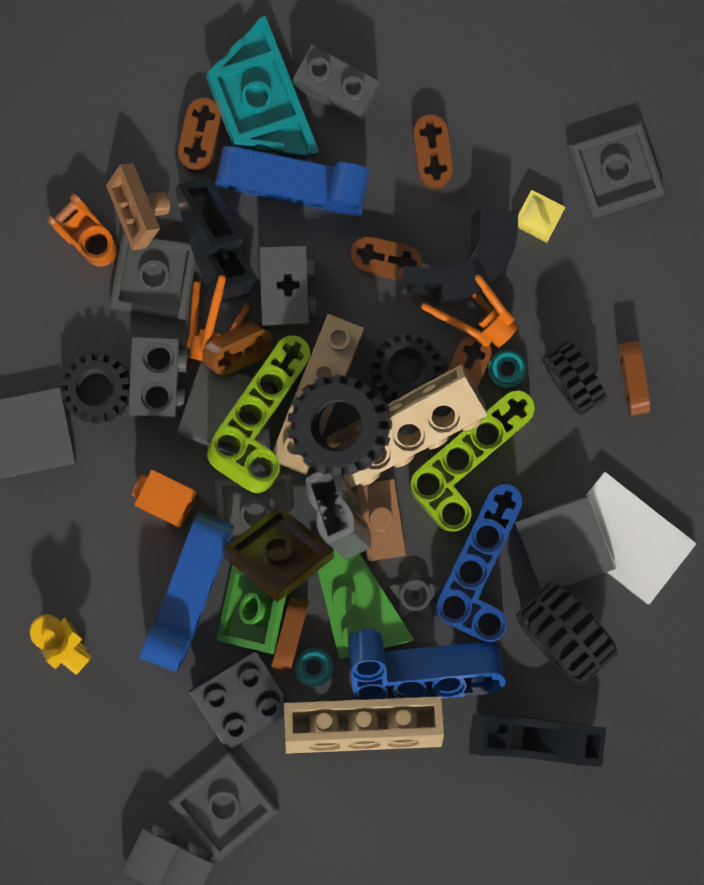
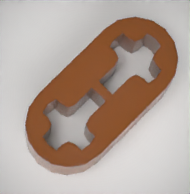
M209 98L194 100L189 105L178 146V156L184 168L191 172L205 170L211 164L221 125V115L216 103ZM203 107L209 108L210 115L215 118L213 121L207 120L204 132L198 131L199 121L197 117H194V113H201ZM196 138L202 139L201 151L206 156L205 158L199 157L196 163H192L190 156L185 151L186 149L192 150L194 148Z
M428 114L422 116L414 126L413 140L419 179L424 186L430 189H440L449 183L453 172L449 133L446 122L441 117ZM427 124H433L434 130L441 131V134L436 135V148L429 149L428 138L420 136V132L425 131ZM437 155L438 166L441 168L445 167L446 172L441 173L440 180H433L432 174H425L424 170L430 168V156Z
M363 237L358 239L351 248V262L353 266L365 274L396 280V273L400 270V266L389 263L388 259L400 260L403 254L411 255L410 262L415 263L416 267H422L420 253L409 245L374 237ZM366 245H370L373 247L374 254L384 256L385 258L384 261L371 259L369 265L362 264V257L356 254L357 251H364Z
M250 322L209 341L203 351L202 359L204 364L215 373L226 376L265 358L272 349L274 339L272 334L258 323Z
M468 336L458 345L447 372L461 364L465 365L468 354L463 352L464 347L471 348L474 343L481 346L480 353L484 355V359H476L471 370L464 367L474 385L478 388L492 352L490 345L485 347L476 338Z
M639 341L619 343V363L628 413L630 416L650 413V398Z
M290 596L272 663L273 668L291 672L310 600Z

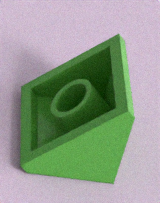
M232 565L216 641L274 654L287 595L279 602H276Z

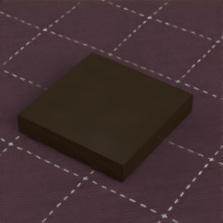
M279 505L223 547V557L276 602H279L334 558V549Z

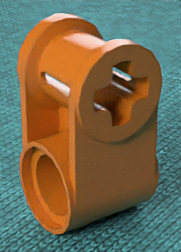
M73 194L70 197L71 202L55 217L50 216L46 221L69 245L72 244L88 262L94 266H107L117 257V243L110 232L97 220L96 215L77 195ZM97 238L106 239L108 245L103 253L94 255L89 252V247L93 240Z

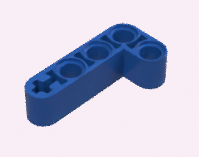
M224 146L215 185L234 192L357 216L362 215L370 170L366 167L346 162H337L335 167L238 147Z
M508 484L498 485L487 494L435 605L436 614L444 623L486 642L500 639L507 628V620L503 612L479 600L478 597L522 506L520 492L514 486ZM506 492L510 494L509 502L514 505L512 509L506 508L499 520L506 521V525L503 528L495 520L484 519V515L486 512L491 516L495 514L498 503L493 500L494 496L500 497ZM481 527H491L497 533V542L492 548H484L478 544L476 534ZM466 561L475 562L480 567V578L475 583H466L460 577V567ZM450 596H456L464 603L463 613L455 619L447 617L442 608L443 602ZM485 613L494 614L499 621L498 630L489 636L482 634L478 628V620Z
M197 512L157 619L152 625L143 645L140 659L174 672L180 669L224 558L223 547L229 544L235 525L205 513Z
M358 630L352 633L348 639L354 700L442 697V699L491 694L505 686L506 681L501 650L497 644L492 642L385 652L383 637L376 630Z

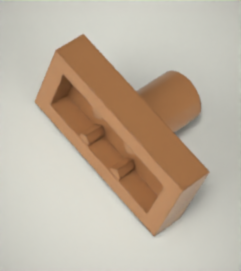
M134 163L120 164L106 184V187L131 249H146L160 229L155 216L167 215L169 213L170 199L165 192L146 194Z
M394 479L372 482L365 486L357 485L356 491L360 500V516L367 522L371 532V547L366 550L368 562L406 556Z

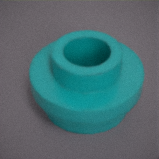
M513 350L497 352L488 364L490 379L501 388H513L519 385L525 378L527 371L524 358ZM508 362L513 365L514 373L511 376L501 374L500 365L502 363Z
M319 648L304 650L295 661L296 676L303 684L310 687H318L325 684L333 673V661L330 655ZM310 660H318L322 665L320 673L316 675L310 674L306 668L307 663Z

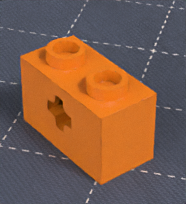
M151 470L148 477L143 474L140 476L132 496L137 498L134 506L182 529L198 497V493Z

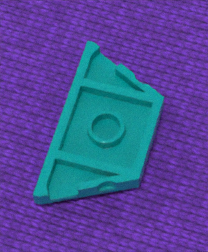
M266 16L261 17L206 75L233 147L304 157L317 156L319 153L318 147Z

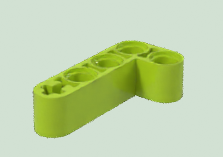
M287 336L278 342L216 431L207 449V458L215 469L253 493H261L271 487L280 471L278 457L271 450L257 442L256 438L292 388L310 358L308 343L298 336ZM291 354L295 359L291 361L286 371H284L280 366L284 358ZM260 383H273L278 393L268 394L264 392ZM239 413H252L256 417L257 424H245L240 419ZM221 442L232 444L236 454L233 456L222 454L218 444ZM251 465H263L267 469L269 476L266 478L255 476L251 471Z
M512 391L506 394L487 410L488 415L483 417V421L478 426L460 433L412 476L410 482L412 495L444 531L457 532L466 527L471 518L470 506L455 489L454 485L533 417L535 410L534 402L525 392ZM511 401L513 404L523 403L525 407L521 413L524 418L521 419L518 415L513 416L505 424L506 427L511 429L509 432H506L502 423L493 417L492 414L496 412L500 419L510 409V405L507 402ZM487 424L496 430L497 439L495 443L484 445L478 441L476 430L479 426ZM451 450H462L466 454L468 463L464 469L454 470L449 467L446 457ZM429 474L437 479L439 487L435 494L427 496L419 492L417 480L420 476ZM447 504H457L462 508L464 516L460 524L450 525L444 521L442 511Z

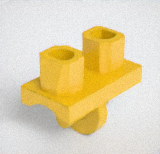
M48 614L38 616L33 620L29 631L33 643L40 648L47 663L55 669L62 663L77 675L92 656L86 651V646L80 642L82 638L74 625L65 617L60 621L57 617Z

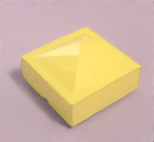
M531 190L518 214V228L547 243L565 207Z

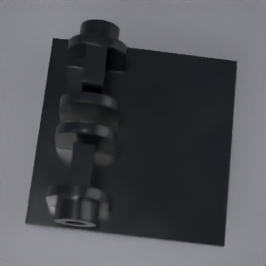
M256 650L246 654L240 660L226 666L222 671H218L214 676L189 690L190 695L227 751L284 717V703H289Z

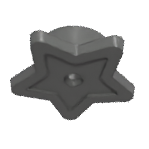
M412 570L406 583L395 584L390 587L393 594L400 600L398 615L402 618L417 612L427 618L431 617L430 600L440 591V586L424 583L418 570ZM417 592L419 594L418 599H413L411 594Z

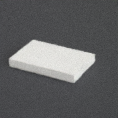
M603 472L586 495H590L616 564V569L607 573L649 605L696 543L614 478Z

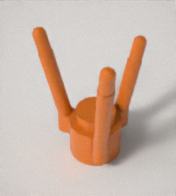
M224 275L218 277L205 330L200 329L199 334L200 281L194 280L190 331L186 347L190 348L188 358L203 362L202 356L205 346L209 341L221 335L213 331L226 281ZM250 304L243 306L229 331L242 326L251 309Z
M476 275L475 281L493 305L491 307L479 293L471 296L475 303L485 312L478 322L482 327L481 331L428 303L421 304V308L424 311L476 338L485 347H488L491 342L498 348L501 347L519 327L514 321L515 317L504 307L481 275Z

